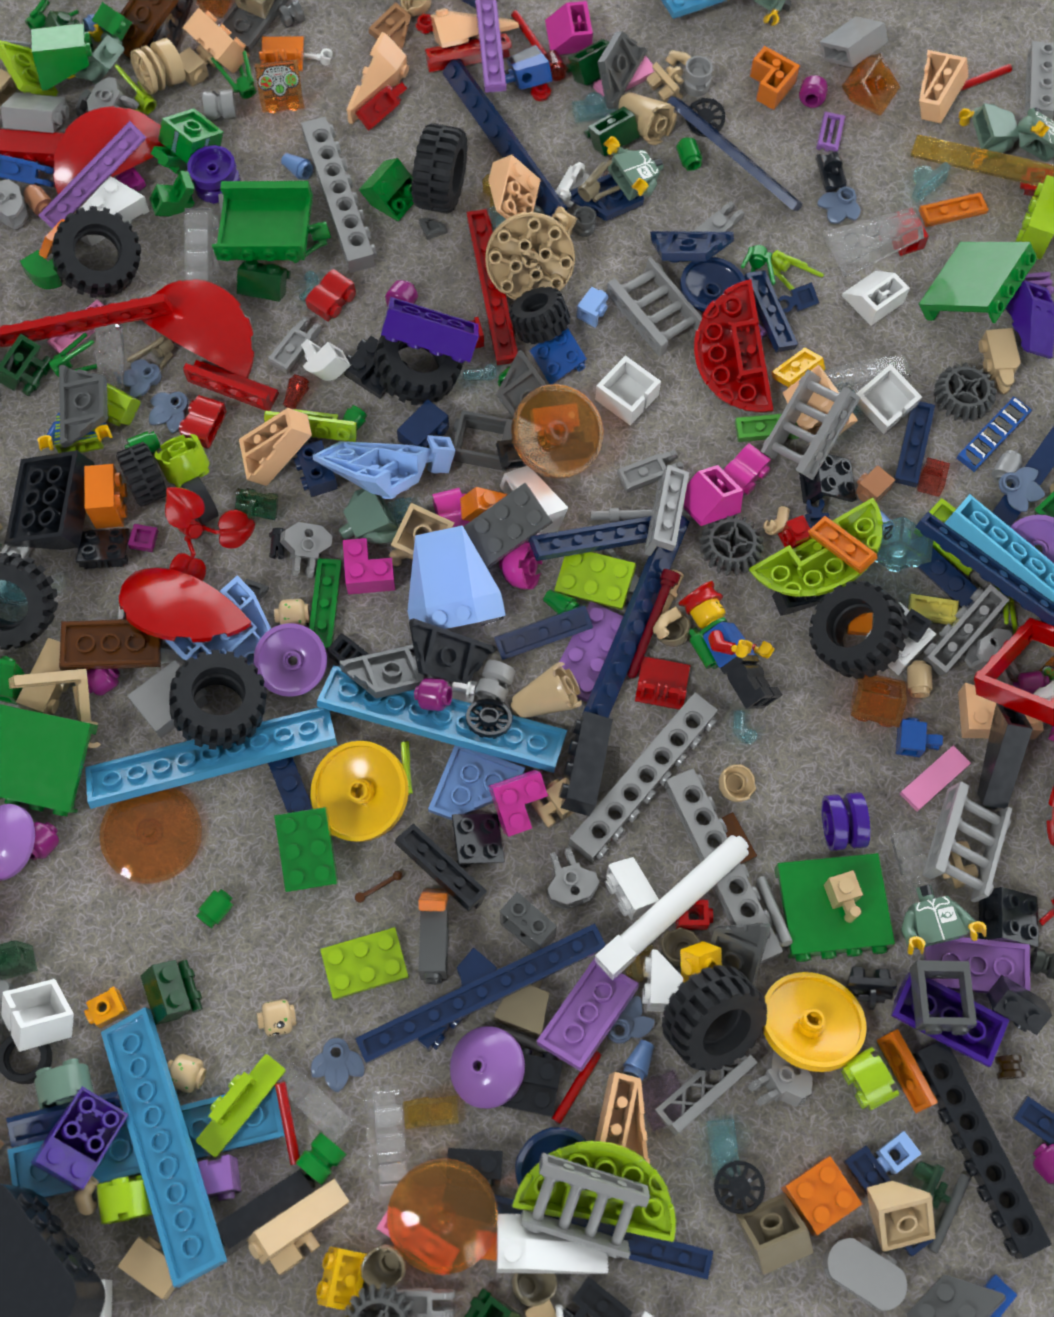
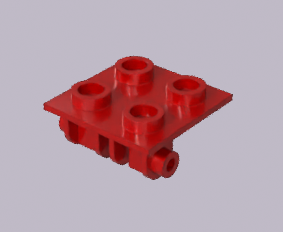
M644 656L635 702L680 710L684 705L690 665Z

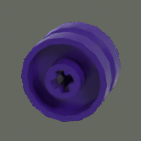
M213 145L198 149L191 155L187 163L190 178L194 183V190L197 196L205 202L219 203L218 194H222L220 189L221 181H241L232 153L224 147Z
M861 792L847 793L844 799L838 794L824 795L821 805L824 836L829 850H844L848 843L854 849L867 848L870 842V817L863 794Z

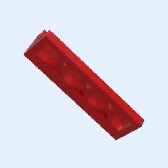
M506 33L500 34L503 58L510 57L511 41ZM479 39L469 40L467 43L445 48L437 46L425 49L429 72L444 70L452 59L459 58L464 65L482 62Z
M196 360L194 365L185 363L183 367L188 382L265 411L271 410L279 395V391L275 388Z

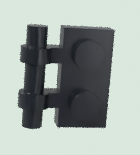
M588 1276L571 1299L580 1308L574 1314L566 1307L563 1311V1317H584L587 1313L592 1317H630L633 1312Z

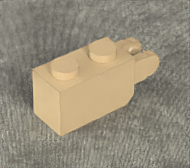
M1013 328L986 330L982 339L979 340V351L984 355V372L990 374V380L995 381L997 392L1007 394L1015 381L1014 374L1021 364Z

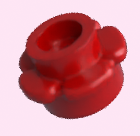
M422 14L417 19L416 29L421 31L422 34L433 32L431 15Z
M547 83L531 87L530 93L536 101L542 102L548 99L551 94V88L548 87Z

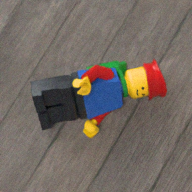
M713 581L706 582L678 602V605L683 606L686 613L691 615L697 626L702 629L698 630L695 627L689 630L691 635L690 643L706 669H716L719 667L723 674H727L729 682L745 709L765 708L781 697L782 693L778 687H770L764 677L763 668L757 664L759 659L756 653L768 659L775 648L766 641H763L760 647H757V644H752V642L744 638L734 623H728L726 618H724L725 609L720 603L723 595L715 591Z

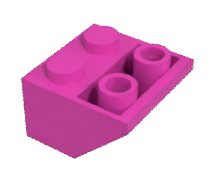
M587 1L565 3L545 20L551 55L577 53L592 44L593 31Z
M718 465L698 471L687 483L683 508L700 526L727 518V516L730 517L741 513L743 489Z

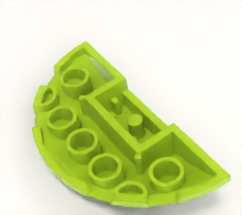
M874 498L832 520L878 554L883 539V520ZM813 538L794 549L789 545L749 568L754 578L765 587L784 595L796 597L819 596L828 592L831 593L835 587L839 585L845 587L847 582L856 580L865 572L863 571L859 574Z
M603 1141L578 1142L549 1153V1155L647 1185L650 1196L647 1207L639 1205L634 1207L626 1232L674 1242L676 1217L668 1187L658 1171L644 1160L641 1155L621 1145ZM539 1163L527 1173L514 1197L513 1208L533 1212L544 1181L543 1175L539 1174ZM563 1181L555 1182L544 1214L561 1217L571 1188L569 1183ZM588 1189L582 1190L573 1217L589 1220L598 1194ZM614 1197L608 1199L600 1222L616 1226L624 1202Z

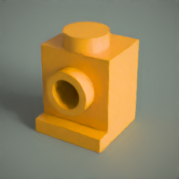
M114 986L105 993L87 1001L88 1009L84 1010L90 1025L95 1023L100 1029L129 1014L120 991ZM106 1003L107 1009L104 1012H100L99 1006Z

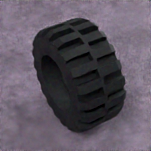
M431 123L423 129L422 135L419 138V144L417 145L412 173L413 203L419 209L445 214L455 210L464 183L468 150L466 133L461 128Z
M90 206L89 210L85 211L82 207L76 210V214L69 213L65 217V221H61L57 227L52 246L54 267H57V274L60 279L64 278L66 280L65 285L70 289L72 287L76 288L78 294L83 295L85 292L90 294V298H97V295L107 298L110 297L111 293L117 295L122 292V289L128 287L132 279L135 278L141 260V244H138L139 237L137 232L132 231L131 223L129 221L124 222L122 220L123 216L118 212L113 215L110 214L109 208L104 207L103 211H99L97 206ZM87 235H100L109 239L118 251L116 264L104 271H96L85 267L75 255L77 241Z
M380 336L373 358L374 372L376 377H380V385L383 388H388V394L392 397L394 395L398 396L401 402L405 403L407 400L411 401V405H418L419 402L424 403L427 399L431 402L433 400L438 402L443 399L444 395H448L451 392L463 368V363L454 361L451 356L445 354L437 356L430 353L436 360L438 369L431 372H418L409 368L399 355L400 350L409 347L406 342L399 340L398 342H391L386 340L385 336Z
M0 553V580L12 582L23 591L28 602V612L24 619L17 622L0 618L1 650H9L11 647L18 649L36 640L53 622L55 618L53 613L58 607V602L54 601L58 596L57 589H52L51 584L54 582L51 575L46 577L43 573L46 569L42 565L36 567L33 565L34 559L30 557L22 559L21 554L17 553L11 555Z
M855 581L847 582L845 587L839 585L834 588V592L831 594L828 592L823 597L824 601L821 604H817L815 608L817 610L816 614H812L810 623L813 624L812 627H809V636L813 638L810 640V643L819 659L837 673L839 672L848 678L853 676L855 679H863L865 675L869 678L876 676L877 671L881 670L884 672L887 670L890 662L893 661L895 663L899 658L897 656L899 651L904 650L906 644L903 641L908 638L909 630L905 628L908 626V619L904 615L905 611L897 600L875 583L870 584L868 581H859L858 584ZM874 613V625L868 637L855 646L844 647L843 636L849 623L861 614Z
M212 650V654L206 655V652L197 654V659L195 660L193 657H190L185 661V667L180 666L177 669L175 677L172 678L170 684L171 719H174V726L177 731L183 730L182 736L187 741L194 739V745L202 747L203 744L209 745L211 750H216L217 746H223V749H230L232 743H236L239 746L245 742L246 736L251 738L256 733V728L260 727L263 721L267 689L264 687L265 681L261 674L257 675L258 668L252 663L248 665L247 658L242 655L237 658L234 656V652L227 651L226 654H221L220 650ZM223 685L237 692L242 703L238 709L229 714L212 715L204 712L195 704L194 696L207 686Z
M722 965L714 966L713 969L707 967L701 969L700 973H694L689 976V980L685 983L682 982L678 986L676 993H672L669 997V1004L665 1005L664 1016L662 1017L663 1035L689 1067L701 1071L720 1070L724 1065H732L737 1058L741 1059L746 1055L745 1052L749 1048L752 1049L754 1047L756 1039L761 1037L763 1033L762 1027L767 1022V1004L765 1003L764 996L740 970Z

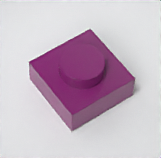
M134 167L115 177L116 180L136 192L146 187L145 181Z
M134 524L128 542L129 548L153 553L159 532L157 527Z

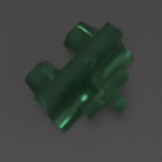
M237 488L235 491L236 504L234 510L244 512L249 519L261 517L276 520L278 510L277 494H263L251 488Z
M919 1161L916 1163L912 1175L924 1181L921 1190L930 1193L933 1197V1209L937 1210L941 1202L949 1204L951 1198L945 1194L948 1184L941 1181L938 1189H936L945 1168L938 1164L932 1166Z

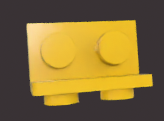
M803 348L774 369L772 377L789 388L805 375L807 369L812 370L817 365H820L826 373L824 359L811 350Z
M329 1247L328 1252L325 1253L322 1267L324 1273L322 1281L319 1282L316 1290L318 1305L345 1310L347 1305H351L350 1299L353 1295L359 1297V1290L364 1282L361 1274V1265L367 1254Z

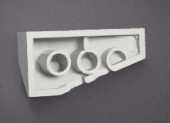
M497 1214L496 1273L608 1274V1255L604 1251L544 1232L533 1233L522 1226V1214Z

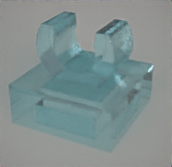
M403 497L388 502L389 510L397 525L401 524L412 503L411 497L405 499Z

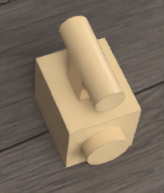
M199 45L196 49L199 55L190 47L179 54L185 70V80L192 87L202 83L209 76L206 66L208 63L212 67H216L211 60V57L214 56L203 48L202 45Z
M566 777L561 781L556 779L546 787L548 796L545 798L548 801L547 804L544 805L540 799L531 803L548 828L556 823L551 816L553 813L556 812L562 821L575 813L560 808L562 798H559V792L562 783H566Z
M854 870L830 877L825 882L824 888L832 909L843 906L845 921L852 923L861 913L860 908L856 906L855 902L863 895Z
M309 1232L270 1259L279 1275L285 1274L305 1259L300 1250L301 1246L306 1244L311 1253L320 1247L312 1232Z

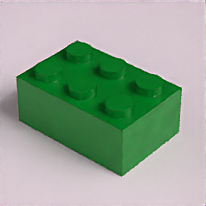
M323 807L274 815L285 892L337 884L338 875L328 808Z

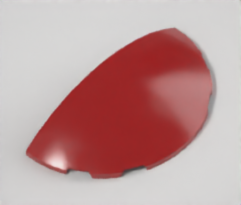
M102 107L81 115L66 128L55 149L53 179L57 194L87 166L129 121L146 137V140L112 173L111 177L153 158L154 156L151 152L154 146L166 147L158 141L161 125L145 114L130 108Z
M198 279L172 282L155 293L166 295L172 304L173 313L142 319L141 321L204 359L245 378L249 377L254 360L251 342L253 330L249 318L245 317L240 308L241 304L232 294L214 283Z
M749 279L727 288L724 294L717 300L712 301L705 309L699 328L696 329L695 360L704 383L723 402L744 411L773 412L752 280Z
M166 568L138 570L132 573L121 586L119 607L120 610L123 609L126 613V620L138 630L157 638L175 641L176 637H190L193 643L208 642L212 640L214 635L226 633L230 637L251 626L249 618L226 596L207 583L180 571Z

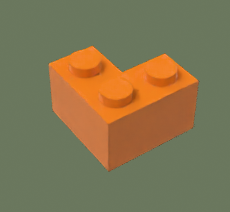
M764 46L753 59L750 73L751 78L760 82L756 101L774 110L795 85L800 65Z
M475 487L460 498L462 520L471 522L508 494Z

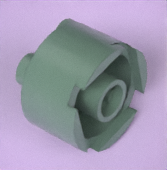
M77 1058L66 1060L62 1063V1066L53 1069L45 1067L36 1071L34 1084L40 1110L70 1103L82 1086L94 1093L89 1067L86 1064L79 1063Z

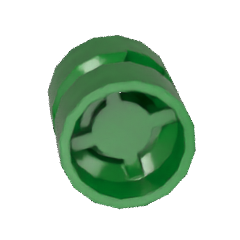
M319 1132L310 1143L312 1149L310 1151L305 1150L295 1163L319 1184L323 1185L332 1174L331 1167L338 1166L347 1154L323 1133Z

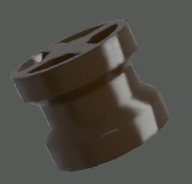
M1003 1055L994 1058L995 1063L999 1067L997 1073L998 1080L1025 1077L1024 1071L1020 1067L1022 1062L1021 1055Z

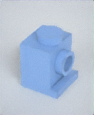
M591 287L577 305V318L596 328L598 316L602 317L607 310L608 305H606V301L609 298L608 295L602 290Z
M428 435L427 441L429 443L430 455L427 460V470L435 474L449 473L455 454V448L450 437Z
M905 1131L898 1133L875 1151L878 1156L876 1160L886 1173L889 1171L892 1175L897 1174L921 1155V1152ZM891 1150L896 1151L898 1154L896 1161L889 1155Z

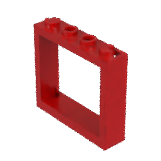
M1029 618L1023 625L1018 627L1016 633L1009 640L1004 642L1002 648L990 657L988 663L981 670L977 671L974 676L976 695L1054 726V697L1049 701L996 680L1032 640L1054 647V626Z

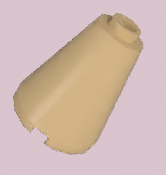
M631 92L626 93L619 100V109L624 106L635 115L639 134L647 143L651 145L660 144L663 142L660 138L664 135L669 136L672 132L677 114L674 112L675 108L671 104Z
M558 662L513 696L511 708L514 714L527 718L573 710L580 707L582 700L578 701L577 695L581 694L570 669L565 670L562 667L565 665L563 662Z

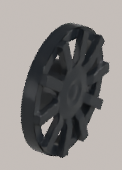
M703 97L690 104L689 107L691 109L694 108L698 115L710 125H713L718 132L723 128L725 110L716 99ZM705 103H710L708 108L705 107ZM702 104V109H700L697 105ZM713 105H715V106L718 107V108L714 109L713 111L711 110L712 107H713ZM718 111H721L722 116L714 115V114L717 113ZM714 119L721 120V123L718 125L714 122ZM686 120L687 127L692 133L706 137L698 129H694L692 124Z
M480 699L472 703L467 709L466 724L470 732H474L481 738L496 739L506 734L511 727V711L504 703L498 700ZM481 706L482 710L479 712L475 708ZM499 707L503 711L498 713L496 708ZM472 712L479 717H470V714ZM504 715H507L508 720L499 718ZM471 721H474V722L479 721V723L473 725V723H472ZM498 723L506 724V726L502 727Z
M735 1160L726 1163L717 1172L714 1179V1193L723 1208L735 1214H745L753 1211L761 1204L765 1194V1182L762 1174L754 1165L746 1161ZM736 1165L745 1166L741 1176L738 1175ZM729 1167L733 1169L734 1176L732 1178L724 1172ZM750 1168L756 1174H754L749 1179H746L745 1177L747 1175L748 1169ZM721 1176H724L729 1181L728 1184H719ZM759 1178L760 1186H750L752 1181ZM718 1188L728 1189L729 1192L721 1197ZM750 1190L760 1191L758 1199L750 1194ZM734 1196L731 1207L726 1205L724 1201ZM745 1197H749L755 1203L747 1207ZM738 1199H741L743 1209H735Z

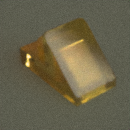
M428 1096L403 1102L405 1130L459 1124L456 1096L429 1098Z

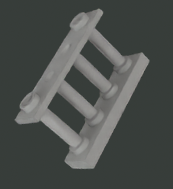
M651 257L647 259L646 272L627 284L620 285L615 278L608 282V297L658 357L666 353L669 339L690 326H693L695 330L699 328L702 313L687 301L680 290L664 273L662 266ZM651 279L659 286V288L639 300H633L628 294ZM665 294L672 301V304L652 316H646L641 308ZM677 310L686 318L665 332H660L655 326L656 323Z
M807 369L770 436L765 440L761 452L774 460L780 454L798 464L796 471L813 480L861 397L846 387H843L841 392L837 393L818 384L821 378ZM813 392L834 402L828 414L807 405ZM801 413L822 422L815 435L795 425ZM790 433L810 443L804 455L783 446Z
M960 781L947 789L922 875L929 879L944 873L974 888L971 901L975 903L989 897L993 891L994 885L992 882L1005 834L1011 825L1010 816L1012 808L1006 807L997 813L989 811L968 799L969 785ZM963 808L992 823L989 835L962 821L961 813ZM957 829L986 844L983 856L956 842L955 834ZM952 851L980 866L979 876L975 878L951 865L948 860L950 852Z
M542 1153L539 1161V1174L543 1175L544 1181L533 1212L522 1211V1226L533 1233L544 1232L604 1251L613 1258L623 1257L628 1259L630 1256L629 1243L623 1239L634 1207H638V1205L647 1207L650 1198L648 1186ZM563 1181L569 1183L571 1188L559 1220L546 1216L544 1213L555 1182ZM588 1189L596 1192L598 1195L585 1228L572 1224L571 1220L581 1191ZM614 1197L622 1200L624 1205L613 1236L597 1232L608 1199Z

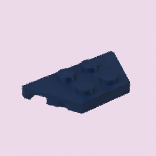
M611 174L597 179L601 186L599 193L618 186ZM578 187L570 191V201L581 207H591L595 211L596 216L605 221L636 209L644 203V196H637L629 201L621 189L600 198L597 202H594L592 199L589 202L583 200L578 193Z
M651 231L650 238L662 261H670L672 263L691 261L693 263H700L709 260L734 241V232Z

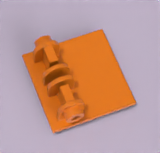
M304 36L262 37V51H259L261 71L268 67L281 65L288 66L292 71H303Z

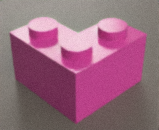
M367 538L343 540L345 583L348 595L395 591L392 558L369 560Z
M532 770L489 785L488 787L503 833L510 837L532 829L525 804L548 796L541 772Z

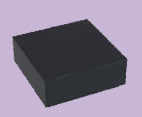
M911 608L906 615L908 626L905 628L909 630L908 637L918 643L932 621Z

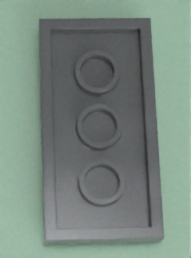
M275 0L266 19L239 8L235 1L218 23V26L220 27L223 24L232 32L230 37L233 40L237 37L246 45L244 50L250 52L278 16L277 8L286 5L289 0Z
M523 483L466 524L464 529L489 569L527 542L531 536L538 534L552 524L553 521L530 487Z

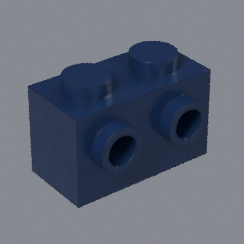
M427 399L397 429L398 441L405 445L429 448L428 435L444 436L449 429V417Z
M322 440L303 445L296 453L297 457L293 458L297 471L302 470L304 475L300 477L304 491L309 490L311 497L338 489L333 471L313 460L314 454L325 449Z

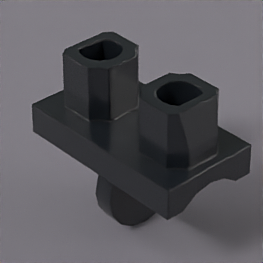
M838 151L828 155L817 154L816 162L825 191L837 192L839 188L846 187L847 181L842 168L843 162L838 155Z
M852 967L845 987L855 997H858V1001L867 1002L868 1010H874L876 1003H885V999L892 1000L894 989L897 988V981L891 979L888 969H877L874 972V978L865 977V969L862 967Z

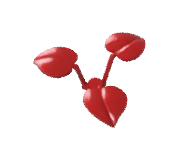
M168 487L166 489L165 504L166 519L170 525L178 528L185 535L184 540L187 542L191 553L190 556L186 553L176 555L169 569L183 572L203 581L206 575V566L201 559L195 558L196 553L191 539H196L201 536L202 531H207L213 534H220L219 543L221 546L229 549L238 548L252 535L255 529V521L240 510H229L220 517L218 521L219 530L206 527L195 520L202 516L205 510L202 498L188 489Z

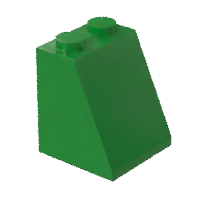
M83 24L31 29L32 55L42 91L50 89L89 66V57L92 56L90 33L85 32Z

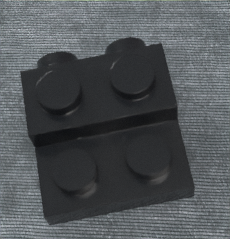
M370 336L367 340L362 339L357 346L358 351L353 356L348 355L346 357L351 366L344 372V375L381 399L388 391V388H383L379 383L380 377L375 375L373 358L379 340Z
M521 1048L525 1062L523 1081L517 1093L500 1107L553 1117L563 1061H558V1057L551 1053H543L542 1057L532 1055V1050Z

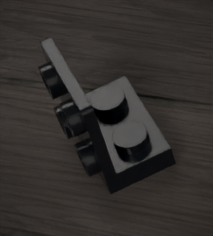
M828 454L813 480L799 473L804 504L807 503V500H811V504L824 496L848 502L856 501L852 466L849 459Z
M1005 887L993 888L989 897L979 901V922L986 925V937L979 932V939L1007 940L1015 943L1030 944V947H1038V898L1036 896Z

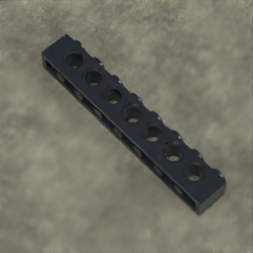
M937 1042L912 1054L938 1102L939 1110L937 1112L941 1122L944 1125H948L953 1134L950 1136L952 1144L957 1151L961 1150L965 1158L963 1162L964 1167L971 1177L974 1176L979 1186L976 1188L979 1197L984 1203H988L992 1211L990 1218L997 1229H1001L1005 1237L1003 1243L1007 1252L1011 1256L1014 1255L1016 1259H1024L1051 1246L1052 1243L951 1048L941 1042ZM935 1066L943 1069V1079L935 1076L933 1071ZM948 1090L954 1092L957 1096L955 1105L947 1100L946 1094ZM961 1115L967 1117L970 1122L968 1130L963 1129L959 1123ZM974 1141L979 1142L983 1147L981 1156L973 1151ZM988 1166L996 1172L994 1182L990 1181L986 1176ZM1002 1192L1009 1198L1007 1208L1003 1207L999 1201V1196ZM1015 1219H1018L1023 1225L1021 1234H1017L1013 1229Z

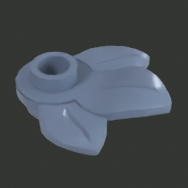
M842 187L836 193L827 192L817 203L819 207L828 209L827 219L832 224L841 223L846 217L856 220L860 215V206L856 203L857 197L851 187Z
M136 360L131 363L130 370L122 373L118 383L130 387L129 395L138 398L146 394L150 386H155L160 382L162 378L161 370L157 365L149 364L146 360Z
M178 391L171 394L165 392L158 393L150 400L154 408L149 414V424L160 425L166 423L169 431L174 434L179 430L181 421L185 419L184 412L189 406L188 398L184 393ZM179 399V403L174 405L175 401Z
M1022 467L1017 472L1005 473L1000 478L999 489L1007 495L1009 505L1015 510L1027 512L1028 502L1038 501L1045 496L1042 488L1034 482L1038 475V470ZM1006 482H1012L1014 487H1008Z
M639 996L631 998L608 1032L607 1036L612 1042L623 1044L630 1038H642L653 1028L655 1021L652 1018L642 1016V1002ZM617 1026L624 1028L625 1032L622 1035L615 1033L614 1029Z
M332 1038L325 1043L323 1052L313 1059L311 1074L315 1078L325 1076L328 1086L333 1091L339 1092L345 1086L349 1075L355 1077H362L364 1075V1064L358 1053L349 1050L345 1040ZM333 1047H338L341 1050L339 1056L331 1054Z

